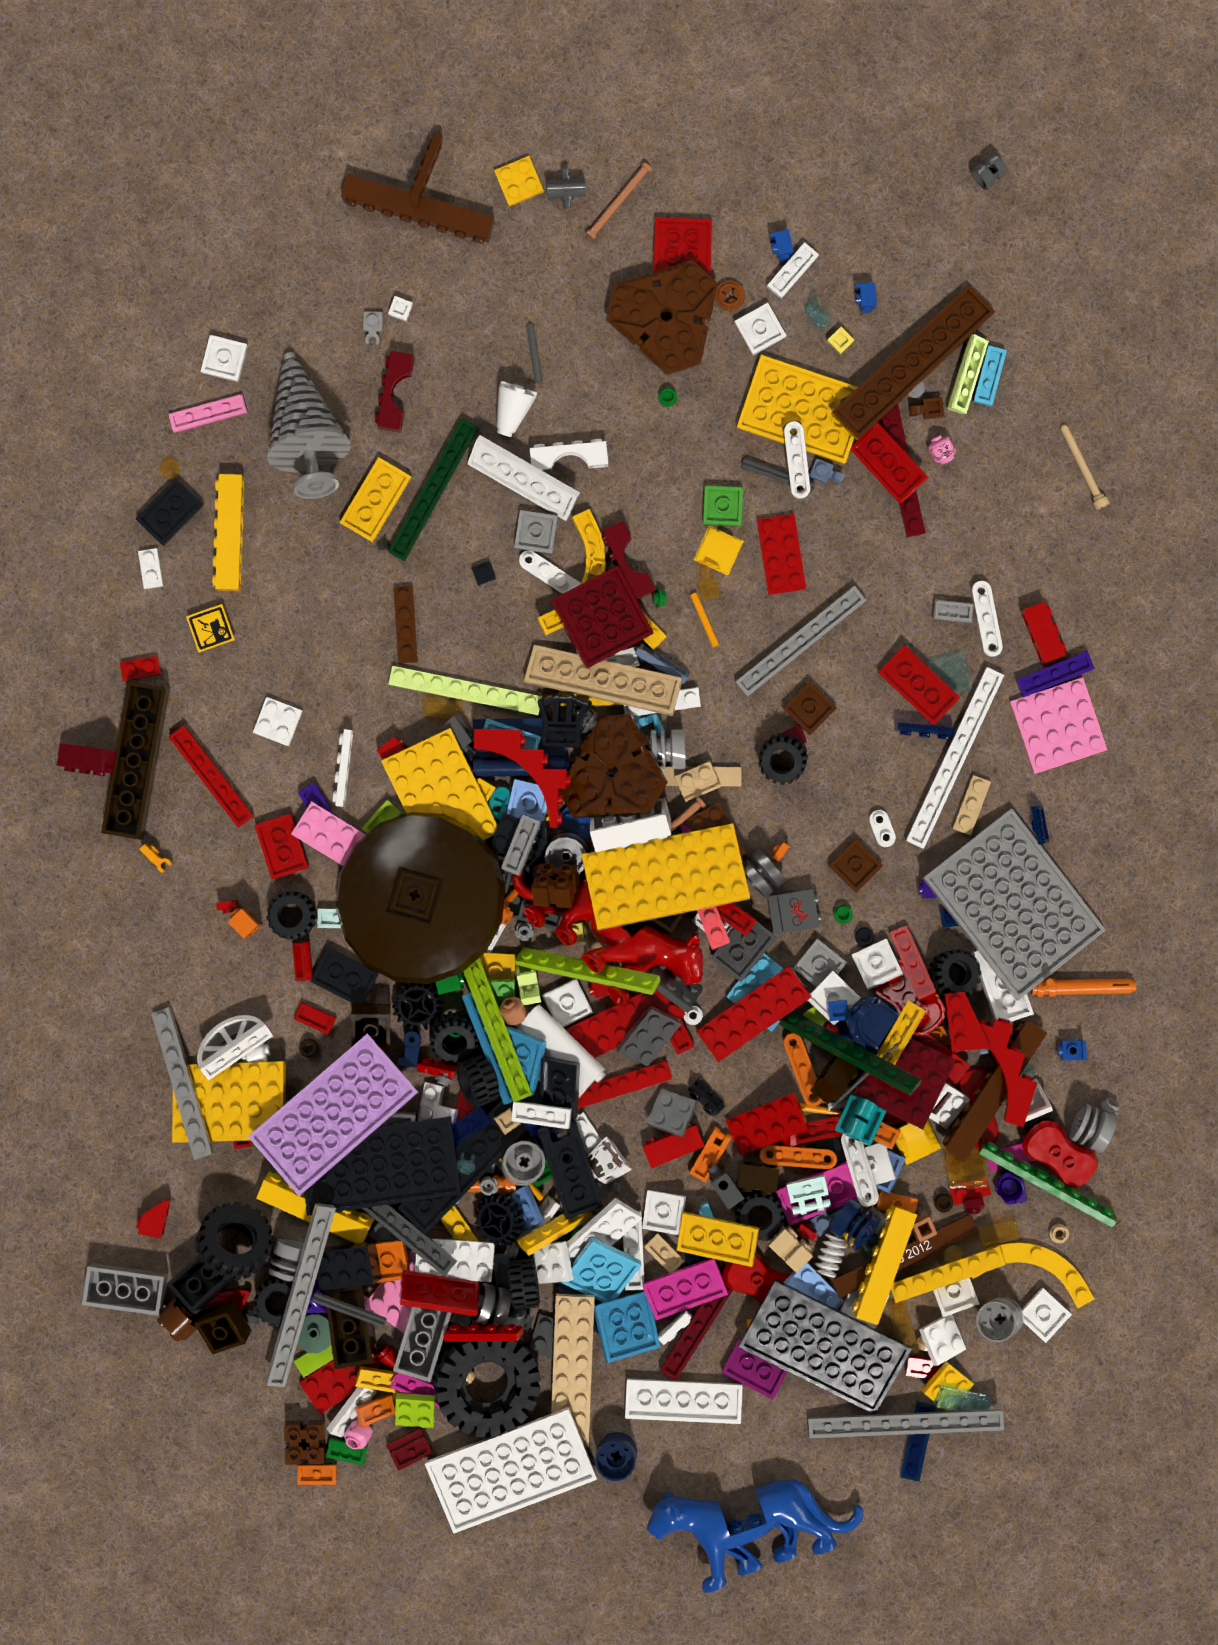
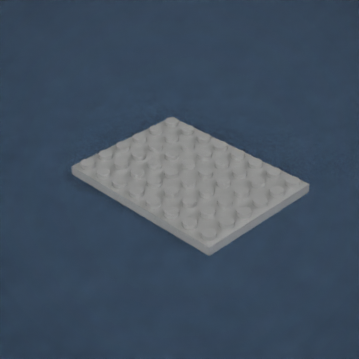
M1012 808L922 878L1016 1001L1020 1000L1106 931Z

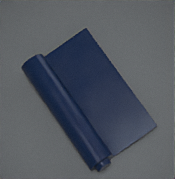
M560 717V722H565V717ZM542 718L491 719L543 737ZM473 719V730L483 729L486 719ZM541 738L538 750H544L545 754H548V766H544V769H566L569 771L570 760H566V748L543 747ZM474 749L477 752L473 759V774L475 777L531 776L517 762L504 755Z

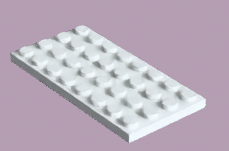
M569 1407L517 1426L508 1433L507 1431L501 1432L500 1436L488 1437L425 1461V1466L453 1533L597 1480L596 1472Z

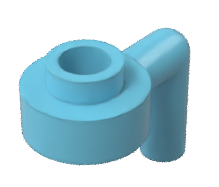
M657 714L641 718L640 715L634 717L639 728L653 722L658 736H661L660 732L664 728Z

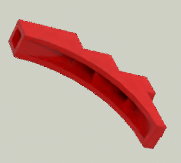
M474 729V749L504 755L517 762L532 776L545 798L550 828H559V824H562V812H559V805L563 804V793H559V790H567V785H571V774H567L566 769H544V766H548V754H545L544 750L522 749V746H525V734H522L521 730Z
M999 1017L998 1021L993 1020L990 1027L988 1026L989 1022L978 1019L991 1047L989 1050L997 1060L1004 1077L1006 1109L1003 1121L1024 1127L1037 1082L1033 1081L1034 1077L1025 1074L1019 1077L1025 1054L1021 1053L1022 1049L1014 1046H1010V1049L1007 1048L1013 1025L1009 1024V1020Z

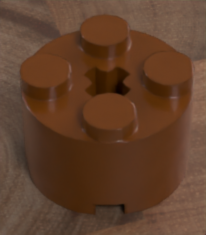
M176 1296L161 1310L157 1321L162 1327H166L173 1340L179 1342L180 1340H187L197 1330L194 1323L200 1311L196 1315L191 1313Z

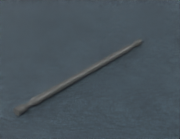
M896 1043L881 1058L885 1060L899 1045ZM865 1072L844 1095L842 1094L832 1104V1107H835L838 1102L842 1101L869 1073Z

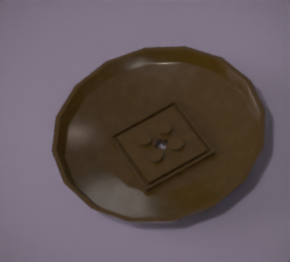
M410 812L380 822L353 846L339 873L336 912L345 941L365 966L395 982L431 984L461 974L487 952L503 920L505 884L495 853L473 828L445 814ZM416 890H418L420 898H416L415 901H413L411 893H415Z

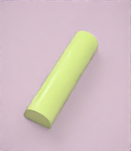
M971 334L968 339L947 407L948 410L960 414H967L989 343L988 340L975 334Z

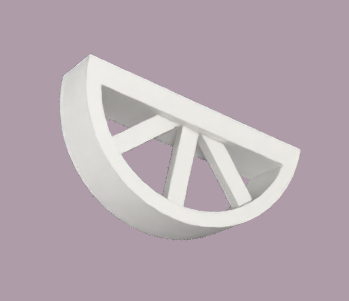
M240 1015L226 1019L210 1030L201 1042L197 1054L198 1066L206 1078L210 1080L273 1035L266 1025L254 1016ZM237 1033L236 1039L232 1041L230 1036ZM226 1041V1046H220L222 1042Z

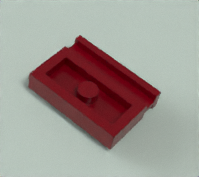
M421 1427L386 1444L398 1471L433 1454V1450Z

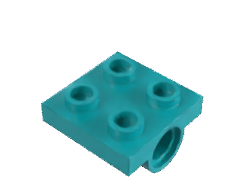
M850 1095L835 1131L870 1147L886 1110L879 1108L869 1100Z

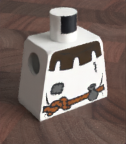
M605 1137L587 1156L594 1180L597 1178L604 1184L632 1170L615 1143L608 1137Z

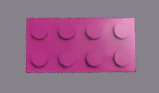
M847 1161L835 1165L831 1169H825L802 1178L806 1179L819 1175L825 1176L829 1195L822 1196L821 1198L822 1200L830 1199L831 1206L824 1208V1210L818 1211L817 1209L808 1211L804 1215H801V1213L793 1215L792 1207L799 1206V1203L790 1202L787 1185L777 1188L776 1194L789 1226L842 1206L852 1198L858 1199ZM816 1199L804 1200L805 1204L816 1202Z
M713 1258L642 1283L656 1320L728 1295V1290L717 1262Z

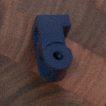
M410 1031L404 1036V1043L406 1045L404 1057H399L398 1065L417 1068L421 1036L416 1031Z

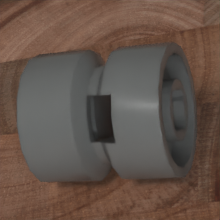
M991 153L984 159V164H978L971 171L974 180L984 190H988L995 184V179L999 180L1008 172L1005 163L994 153Z

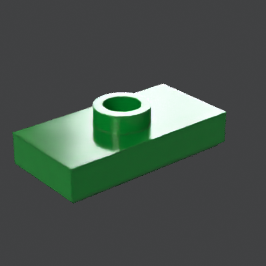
M330 1437L326 1457L363 1466L368 1445L362 1449H352L346 1444L345 1440Z

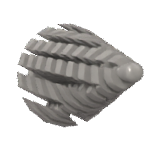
M287 352L284 354L285 364L281 368L282 375L279 381L280 386L278 387L267 461L270 465H275L274 468L281 471L297 473L307 470L308 474L303 475L294 482L293 492L297 497L303 499L321 498L334 493L339 488L340 483L335 474L319 472L318 465L337 463L340 461L338 458H344L348 454L347 451H350L351 443L320 393L315 389L313 382L309 380L300 362L296 361L295 354Z

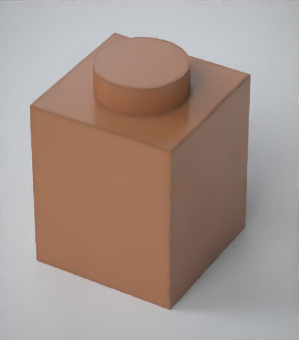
M926 1213L916 1217L912 1228L915 1239L922 1242L937 1235L932 1220Z

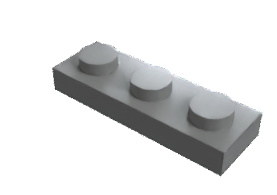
M522 814L501 869L518 876L521 875L541 821Z

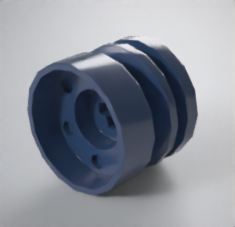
M852 1198L839 1211L829 1230L839 1239L849 1234L846 1244L851 1245L853 1243L852 1248L858 1251L874 1235L880 1222V1217L877 1215L872 1217L873 1213L870 1210L861 1215L864 1206Z
M613 1432L603 1437L598 1445L595 1458L597 1471L602 1477L610 1481H620L630 1476L635 1468L637 1459L636 1443L629 1435L623 1432ZM616 1451L620 1452L618 1457L614 1456Z

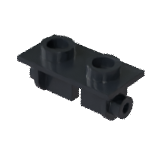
M698 1078L693 1083L694 1085L688 1088L690 1096L703 1105V1109L707 1114L714 1117L725 1107L724 1101L715 1092L709 1097L708 1093L712 1089L704 1080L701 1081Z

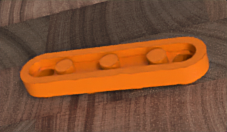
M789 1033L784 1037L783 1045L803 1099L809 1106H818L821 1104L822 1099L818 1096L815 1100L809 1098L812 1093L810 1089L817 1078L801 1036ZM791 1039L796 1040L795 1046L789 1044Z
M768 1145L760 1151L762 1162L768 1165L831 1169L837 1163V1155L830 1149ZM768 1151L773 1152L774 1156L772 1158L767 1157ZM826 1155L830 1156L831 1162H825L824 1157Z

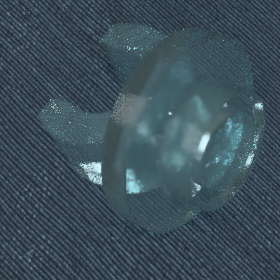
M462 1153L460 1160L457 1161L458 1170L463 1174L474 1172L475 1156L472 1155L471 1160L467 1161L464 1159V1153Z

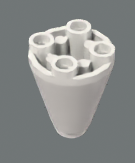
M505 381L500 382L497 433L512 437V433H515L534 403L537 392L529 389L525 390L523 386L517 384L512 385Z

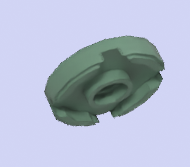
M315 1314L305 1317L298 1340V1345L302 1350L308 1353H321L331 1346L328 1318ZM313 1330H316L317 1332L316 1337H312L311 1335Z

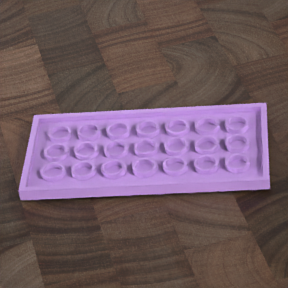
M366 1034L250 1134L248 1138L295 1193L300 1196L412 1099L418 1091L373 1039Z

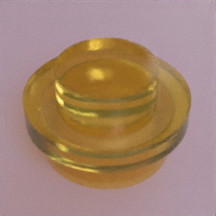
M165 460L160 466V472L165 478L173 479L179 474V465L174 460Z

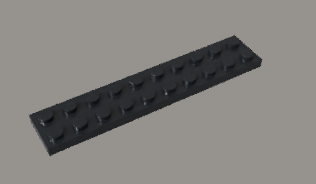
M538 1080L535 1095L519 1101L540 1104L541 1082ZM501 1100L456 1147L462 1194L403 1202L398 1207L425 1235L532 1125L521 1123L507 1134L503 1133L494 1118L509 1108L513 1110V1102L504 1105Z

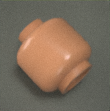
M518 997L506 998L499 1008L504 1021L508 1025H520L528 1014L527 1008Z

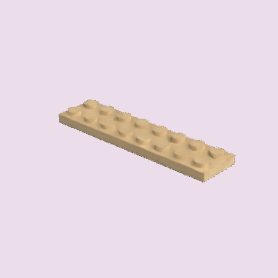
M538 645L533 647L524 679L525 683L669 716L674 714L682 684V678L605 660L585 669L578 654Z
M556 1294L551 1414L569 1407L585 1447H589L595 1295Z

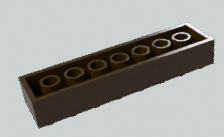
M128 681L116 746L114 771L111 774L101 833L139 840L144 839L170 689L166 687Z

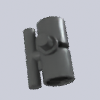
M569 168L561 169L562 176L560 179L547 180L548 199L561 198L563 200V207L571 208L573 197H586L585 178L571 179Z

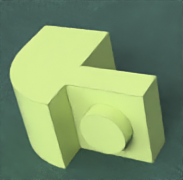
M515 965L520 998L523 1004L533 1005L541 1002L536 970Z

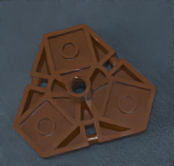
M689 260L658 270L653 275L646 274L614 284L606 321L633 346L637 344L640 347L639 351L666 375L701 365L709 328L707 323L711 319L718 283L693 260ZM659 281L660 286L654 288L653 283ZM669 313L671 319L668 321L662 320L661 314ZM694 318L700 319V324L693 323ZM644 334L649 337L646 342L641 339Z
M631 714L598 716L596 719L598 721L597 725L588 733L580 748L581 752L578 756H575L574 761L570 765V770L567 771V774H571V785H567V790H559L560 793H563V800L571 816L574 818L605 817L609 816V813L615 816L650 814L665 788L667 780L653 753L647 750L646 747L649 745L634 716ZM590 754L588 760L585 761L586 756Z

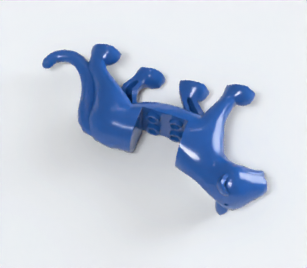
M777 1480L755 1488L756 1497L762 1512L761 1515L758 1513L751 1514L747 1517L748 1519L742 1521L734 1520L728 1526H726L718 1501L691 1500L675 1497L673 1493L666 1492L664 1498L656 1503L648 1521L647 1530L657 1540L679 1530L693 1533L706 1552L710 1562L711 1576L703 1580L702 1589L703 1593H711L727 1585L724 1574L725 1554L739 1560L737 1565L738 1575H748L763 1567L759 1559L742 1545L761 1538L774 1526L785 1537L784 1544L773 1553L774 1562L781 1563L797 1556L798 1530L816 1536L818 1539L812 1545L813 1554H824L837 1547V1542L832 1536V1532L848 1533L855 1529L863 1519V1509L861 1505H856L853 1515L844 1522L833 1520L820 1509L811 1491L804 1483L798 1480Z

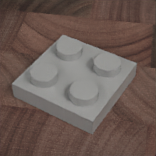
M520 510L514 549L552 554L558 516Z
M816 938L793 969L817 987L832 971L838 975L847 962Z

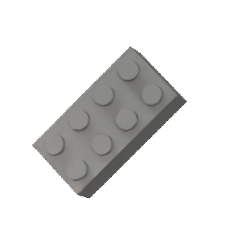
M91 1263L87 1266L82 1305L159 1316L164 1307L168 1273Z
M412 1307L393 1371L431 1382L444 1340L443 1334L447 1330L451 1317L450 1312Z

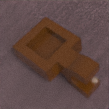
M942 397L923 399L922 405L911 406L908 409L909 416L923 414L924 420L944 417Z

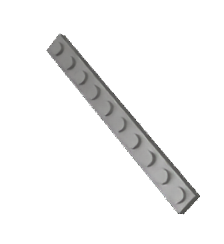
M315 1203L265 1379L267 1386L285 1387L335 1214L336 1208L334 1205Z
M1003 1409L808 1417L809 1438L1004 1430Z

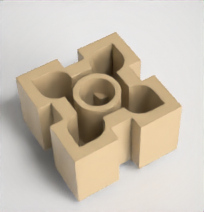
M783 1225L779 1229L780 1232L774 1235V1238H768L766 1241L769 1247L797 1273L813 1257L810 1252L812 1249L804 1239L800 1241L797 1239V1233L789 1225L787 1227Z

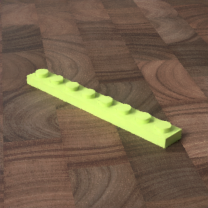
M392 666L388 685L533 715H539L540 709L537 701L542 699V696Z

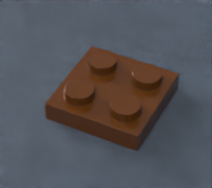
M809 681L782 709L810 736L837 708Z
M854 839L829 865L855 893L883 866L857 839Z

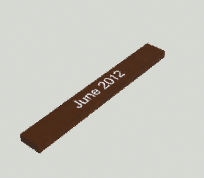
M968 1214L936 1229L937 1235L919 1242L915 1239L907 1243L898 1270L978 1233L971 1215ZM871 1261L831 1280L839 1298L859 1289L861 1282H864L866 1278V1266L868 1263L871 1264Z

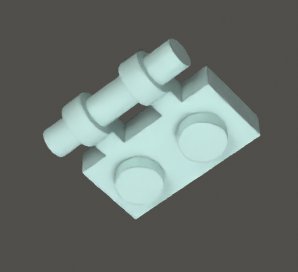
M824 1175L786 1183L790 1202L799 1203V1206L792 1207L793 1215L799 1213L804 1215L808 1211L817 1209L821 1211L831 1206L830 1199L822 1200L821 1198L822 1196L829 1195ZM816 1199V1202L805 1204L804 1200Z

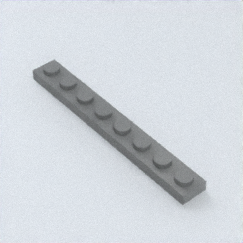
M853 586L735 683L748 697L867 600Z
M167 1007L151 1013L191 1152L194 1160H198L214 1154L172 1008Z

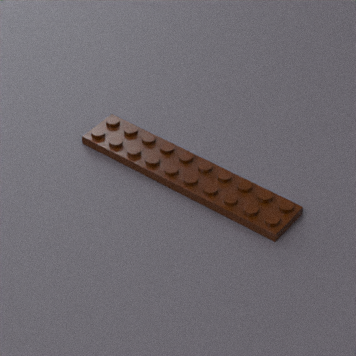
M968 285L836 407L831 415L859 441L963 344L971 334L992 317L995 311Z

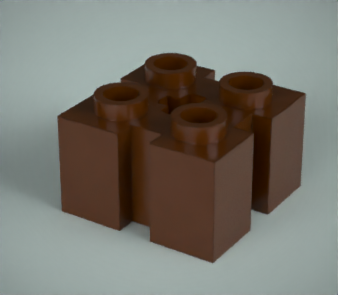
M540 863L537 870V878L534 879L531 887L534 906L549 907L550 904H556V907L572 908L575 900L574 893H577L580 883L578 865L565 864L559 868L555 867V864Z
M310 1420L308 1425L302 1426V1421L286 1422L284 1425V1442L289 1441V1444L285 1448V1465H299L303 1459H308V1464L325 1463L326 1443H321V1440H324L326 1436L325 1420ZM303 1439H306V1442L310 1444L305 1446L301 1442L303 1441Z

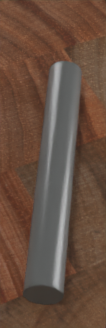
M527 325L535 383L542 382L534 325Z

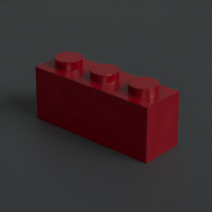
M60 743L56 766H62L64 771L75 772L76 769H79L78 773L90 774V771H93V775L105 777V773L113 774L117 751Z

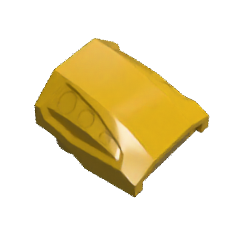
M928 1121L923 1130L909 1123L895 1128L901 1132L896 1145L902 1157L906 1158V1165L941 1148Z

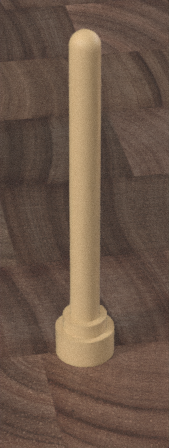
M1062 425L1061 431L1094 496L1093 505L1095 509L1099 510L1101 507L1109 505L1110 502L1107 496L1105 497L1104 494L1100 493L1068 426Z

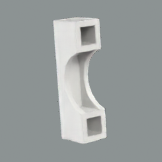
M593 439L591 443L573 441L570 445L557 442L553 443V446L545 447V444L534 445V448H530L531 465L545 473L552 472V468L557 460L568 455L580 457L586 462L589 469L608 467L606 441L602 442V439Z

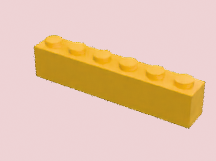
M219 474V479H216L215 488L218 491V498H215V510H218V517L214 519V528L217 529V536H214V548H217L216 556H213V566L216 567V575H213L212 583L218 591H241L245 478L243 475Z
M269 1171L256 1199L310 1223L312 1215L307 1216L304 1193L298 1196L280 1174ZM354 1209L335 1212L329 1232L354 1243H363L374 1218Z
M891 1205V1208L887 1209L885 1213L886 1222L878 1233V1244L874 1245L871 1255L873 1258L871 1264L868 1263L865 1269L866 1278L864 1282H861L858 1289L860 1293L858 1300H855L852 1305L853 1315L856 1318L875 1325L879 1324L917 1214L895 1205Z
M999 1245L895 1281L892 1284L891 1292L895 1303L1002 1267L1006 1265Z

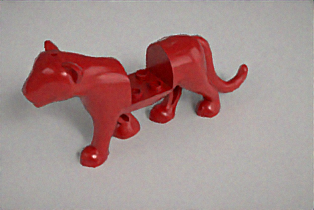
M522 870L520 876L512 874L514 889L520 896L533 901L532 890L527 888L522 880L524 870ZM579 876L580 883L577 893H574L575 900L572 908L556 907V904H550L549 907L534 906V903L523 909L528 921L537 928L544 926L546 922L545 914L562 917L555 933L566 946H572L578 938L576 932L572 929V924L579 920L587 921L592 934L603 947L586 951L581 955L585 964L595 973L601 972L605 968V962L609 961L622 963L621 968L645 972L654 966H663L680 978L685 985H694L702 981L703 953L699 947V936L693 935L685 942L669 937L648 925L643 927L633 937L629 935L626 929L620 926L597 931L586 876ZM615 986L607 987V992L616 1005L625 1007L628 1004L630 996L625 989Z

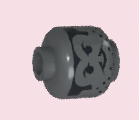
M576 706L573 710V722L576 721L581 707ZM592 709L587 711L583 720L582 733H587L598 723L596 720L597 713Z

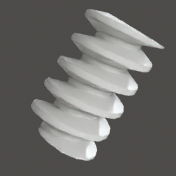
M825 1234L829 1241L822 1242L827 1248H820L824 1255L817 1256L822 1262L815 1263L819 1270L815 1271L835 1278L837 1274L833 1270H839V1266L836 1263L842 1262L839 1256H843L845 1252L841 1248H847V1244L843 1242L846 1241L843 1238L839 1239L835 1235Z

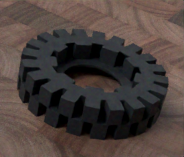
M521 1340L451 1342L453 1348L450 1350L446 1347L441 1354L443 1360L442 1362L437 1361L435 1367L436 1377H433L436 1400L448 1422L454 1428L458 1426L460 1432L467 1435L473 1432L475 1437L485 1438L486 1433H490L491 1437L500 1436V1430L504 1428L507 1433L516 1428L514 1425L516 1421L522 1424L528 1418L527 1410L533 1411L536 1406L535 1396L539 1397L541 1389L538 1381H541L540 1372L537 1368L538 1365L525 1343L522 1344ZM485 1362L500 1365L505 1370L508 1379L504 1393L491 1402H479L473 1399L466 1389V1379L469 1372L478 1364Z

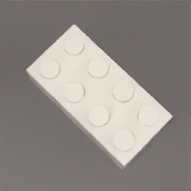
M666 798L658 799L650 814L615 816L609 813V816L590 817V835L595 852L617 847L625 848L630 844L646 843L651 839H664L671 835V816Z

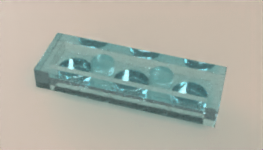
M940 1386L933 1404L939 1408L955 1411L989 1410L992 1398L989 1395Z

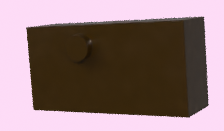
M368 1286L325 1291L327 1296L371 1312ZM327 1307L334 1369L378 1363L373 1324Z

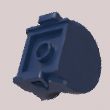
M865 997L853 1004L848 1011L847 1020L838 1021V1032L841 1037L875 1054L891 1026L898 1019L899 1014L877 997Z

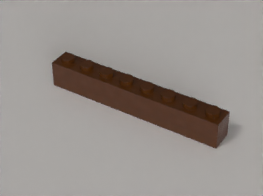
M347 174L341 198L348 206L355 207L360 205L366 211L374 212V210H377L386 217L398 216L401 221L406 223L415 221L423 228L432 226L438 232L446 234L449 231L455 233L454 236L461 239L470 237L473 238L472 241L478 244L489 243L495 223L494 216L422 196L419 206L415 207L411 205V197H408V191Z
M1029 1020L1018 1023L1014 1029L1016 1033L1013 1038L1009 1039L1007 1045L1008 1049H1010V1046L1022 1049L1021 1053L1025 1054L1019 1076L1047 1034ZM996 1059L994 1060L995 1066L992 1071L988 1070L985 1074L983 1085L978 1086L974 1091L973 1095L975 1097L972 1102H968L963 1108V1116L954 1122L952 1126L954 1130L950 1135L947 1134L942 1141L943 1147L941 1149L959 1162L966 1161L1006 1098L1004 1077Z

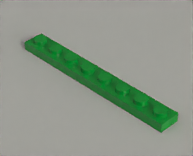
M982 1140L978 1145L980 1155L1113 1228L1116 1224L1115 1212L1111 1208L1103 1207L1095 1199L1081 1195L1077 1189L1065 1186L1061 1180L1049 1177L1043 1170L1034 1169L1027 1161L1016 1159L1012 1153L998 1149L992 1142Z

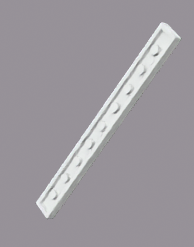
M988 667L985 668L905 841L924 849L1004 677L1003 674Z

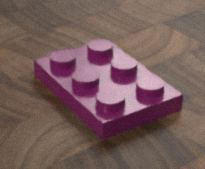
M739 1337L721 1372L773 1400L788 1371L740 1348L738 1344L741 1338Z

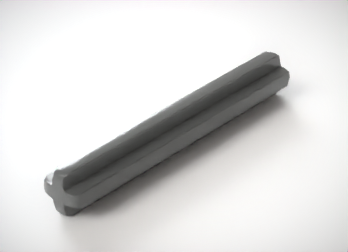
M744 458L742 468L790 485L788 472ZM809 480L810 492H812L815 483Z
M316 1292L313 1296V1302L380 1327H384L387 1318L319 1292Z

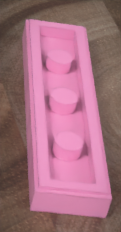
M243 394L169 413L173 432L176 433L248 412Z

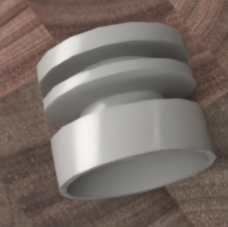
M671 729L670 738H666L664 730H661V738L656 739V730H651L648 741L649 750L653 753L656 761H661L662 770H665L667 761L671 762L672 769H685L684 729Z
M1084 1103L1074 1117L1069 1139L1075 1142L1078 1140V1143L1081 1145L1088 1140V1148L1102 1153L1114 1134L1117 1117L1105 1111L1098 1117L1099 1109L1096 1107L1092 1108L1090 1104Z
M277 1239L273 1253L281 1258L271 1259L270 1263L275 1266H270L268 1272L282 1280L293 1282L304 1243L290 1239Z
M1009 1297L992 1299L979 1309L976 1316V1325L979 1332L991 1342L1008 1340L1021 1329L1023 1324L1021 1307L1015 1300ZM999 1316L1005 1317L1006 1320L999 1319Z

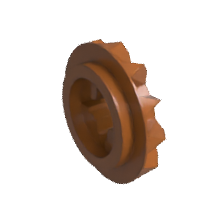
M731 280L722 282L717 287L716 304L722 310L730 312L738 310L745 300L743 287ZM734 289L733 297H735V299H730L726 303L727 296H725L724 293L729 294L730 291Z

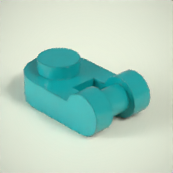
M504 787L495 789L488 803L497 822L500 821L502 813H506L511 796L510 791ZM494 805L501 807L500 812L493 810Z

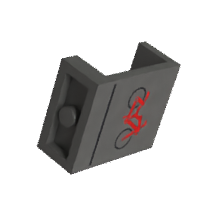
M814 889L767 897L773 934L817 928L819 923H822L821 912H817L816 904H819L818 893H814Z

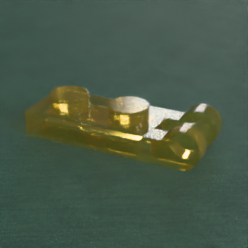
M906 1300L887 1304L895 1339L901 1342L910 1340L911 1345L909 1346L912 1348L910 1353H919Z

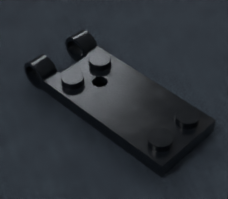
M573 1119L570 1121V1128L566 1129L569 1136L553 1142L547 1126L537 1129V1134L542 1144L566 1220L603 1207L576 1120ZM565 1154L570 1156L568 1161L563 1160Z

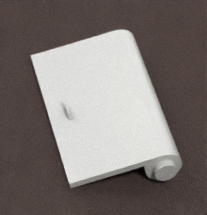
M540 1004L518 1026V1030L547 1041L544 1056L580 1063L579 1098L594 1081L598 1083L606 1075L604 1073L606 1069ZM540 1069V1074H539V1078H538V1080H539L540 1082H541V1069Z

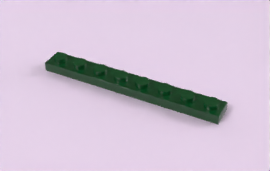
M461 418L388 553L404 562L406 561L479 429L477 426Z
M795 1011L790 1012L779 1021L780 1026L908 1095H911L921 1084L920 1078Z

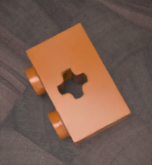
M237 908L230 914L229 917L231 919L228 921L243 939L250 938L263 925L247 908Z

